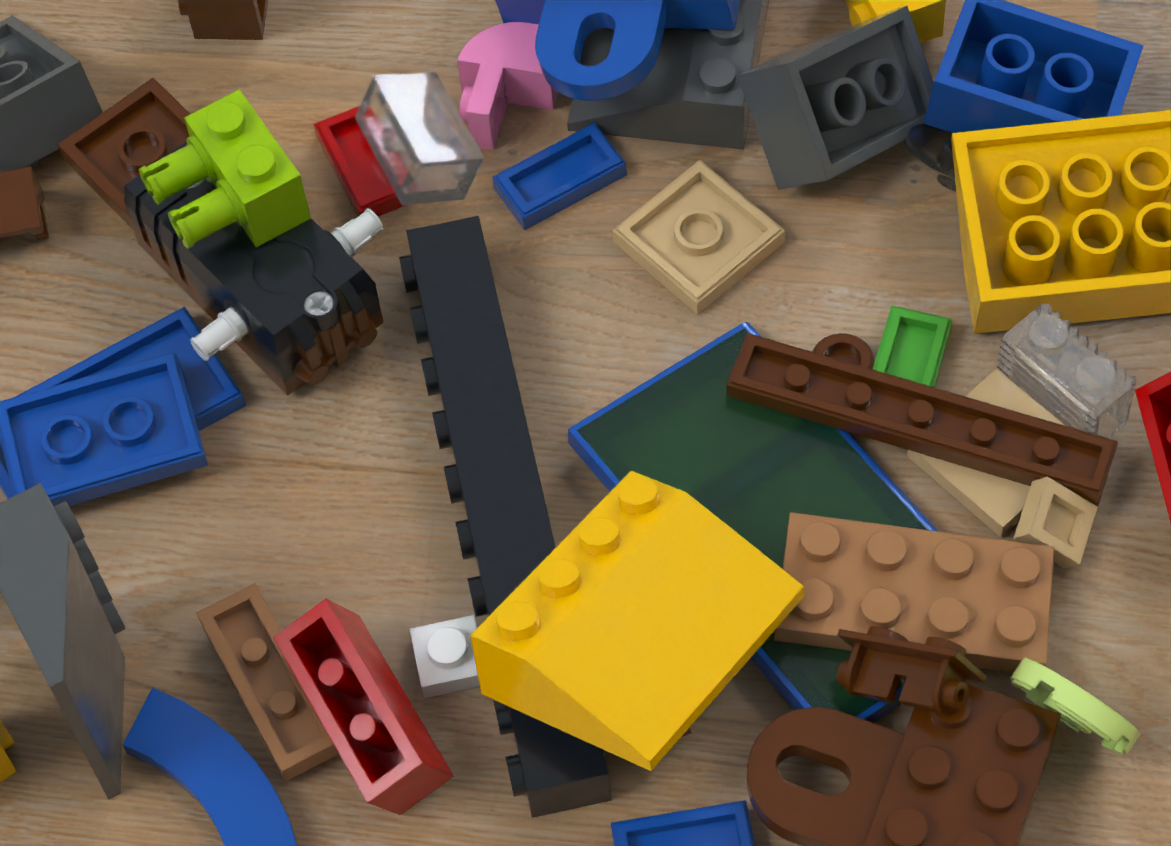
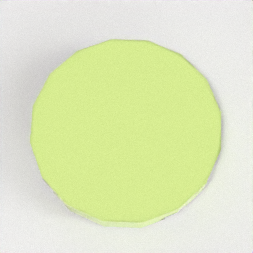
M1026 657L1023 658L1010 677L1011 684L1026 693L1025 697L1034 704L1061 714L1059 721L1076 732L1082 731L1090 735L1093 731L1103 738L1100 742L1102 743L1101 747L1117 755L1128 754L1141 734L1135 726L1102 701L1038 662Z

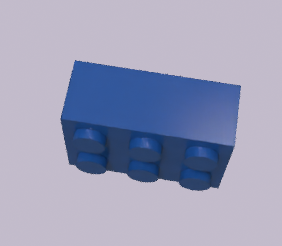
M965 0L936 75L923 124L951 133L1119 116L1144 45L1004 0Z

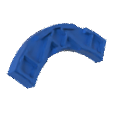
M152 687L123 743L126 753L163 772L195 798L211 818L225 846H298L290 820L274 787L257 762L241 744L210 717L184 701Z

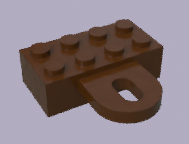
M968 682L965 683L968 685L969 696L966 705L962 709H954L949 714H943L914 707L905 733L833 709L820 707L797 709L773 720L756 738L747 764L749 799L755 813L768 829L779 837L800 846H1019L1053 746L1061 714ZM801 756L840 770L848 778L849 786L840 794L824 795L787 782L779 775L777 767L781 761L788 757Z

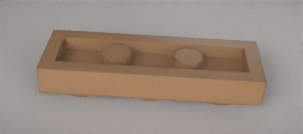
M256 583L196 612L205 634L284 781L286 782L338 755L336 747L273 639L282 630Z

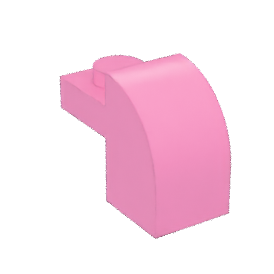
M524 22L498 24L478 33L462 49L457 60L462 89L459 117L460 121L467 122L471 147L494 150L508 103L554 110L559 92L546 81L535 50V40L539 24Z

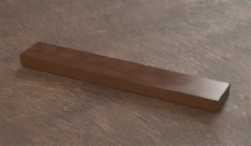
M747 333L726 385V396L1031 486L1032 481L1048 476L1096 506H1099L1118 444L1116 440Z

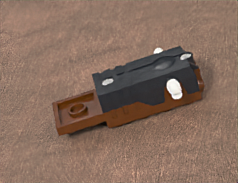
M154 78L57 144L62 158L134 230L138 244L214 320L202 329L200 334L190 339L192 347L204 361H208L219 350L222 351L235 342L288 396L305 382L311 385L320 383L327 376L330 364L339 367L348 360L347 352L354 346L365 348L375 340L377 336L376 328L384 323L376 284L351 257L357 254L358 249L372 240L375 234L384 230L380 219L371 209L367 208L364 213L355 219H351L342 227H335L331 233L323 230L313 219H309L257 248L242 226L234 222L194 243V246L187 249L182 239H179L175 232L168 212L174 209L177 210L215 190V187L205 178L165 199L159 205L155 203L153 195L151 196L146 189L138 169L148 166L187 146L186 139L190 137L184 119L190 113Z

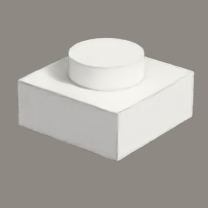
M474 615L410 628L424 698L480 686L470 635L477 629Z

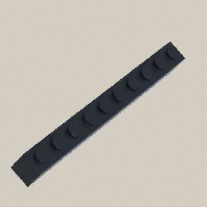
M479 216L406 230L410 255L401 256L399 260L406 293L418 291L421 305L410 307L417 344L430 343L432 357L421 359L428 396L441 394L444 410L432 412L439 449L452 447L456 464L443 467L451 504L464 502L467 519L456 521L455 523L463 560L476 557L480 576L467 578L475 617L483 615L490 616L556 546ZM493 700L500 735L514 733L518 754L505 757L513 796L527 794L532 818L612 801L609 774L603 749Z

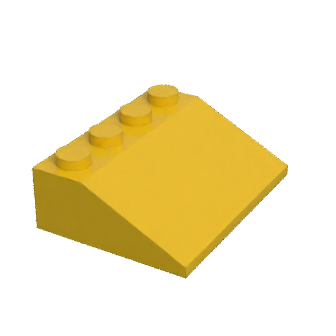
M1171 110L952 133L951 142L964 277L974 334L1171 313Z
M630 471L470 635L481 694L652 771L805 596L804 586L687 492Z

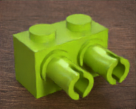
M240 89L184 118L190 136L186 139L187 146L148 166L138 169L146 189L151 196L153 195L157 205L205 178L215 187V190L177 210L174 209L168 212L175 232L179 239H182L187 249L194 246V243L234 222L242 226L257 248L311 219L300 173Z

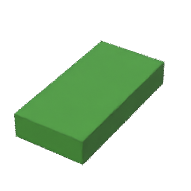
M892 305L873 370L935 388L951 334L953 319Z

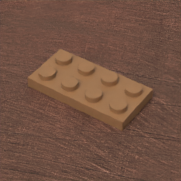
M790 512L783 570L804 586L805 596L775 629L774 641L852 651L853 648L837 635L839 629L867 634L870 626H877L897 632L909 642L925 644L927 637H939L955 642L966 649L965 658L977 668L1014 672L1025 657L1046 667L1054 546Z

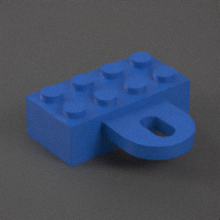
M495 0L503 23L524 22L539 24L535 40V50L546 81L559 93L584 101L613 98L628 92L640 84L651 72L657 61L664 28L734 30L740 0ZM600 28L614 30L609 55L603 62L594 66L579 64L585 39L591 32Z

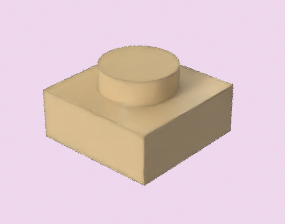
M1048 476L1032 481L1013 539L1023 543L1054 546L1053 562L1062 568L1079 565L1098 507Z

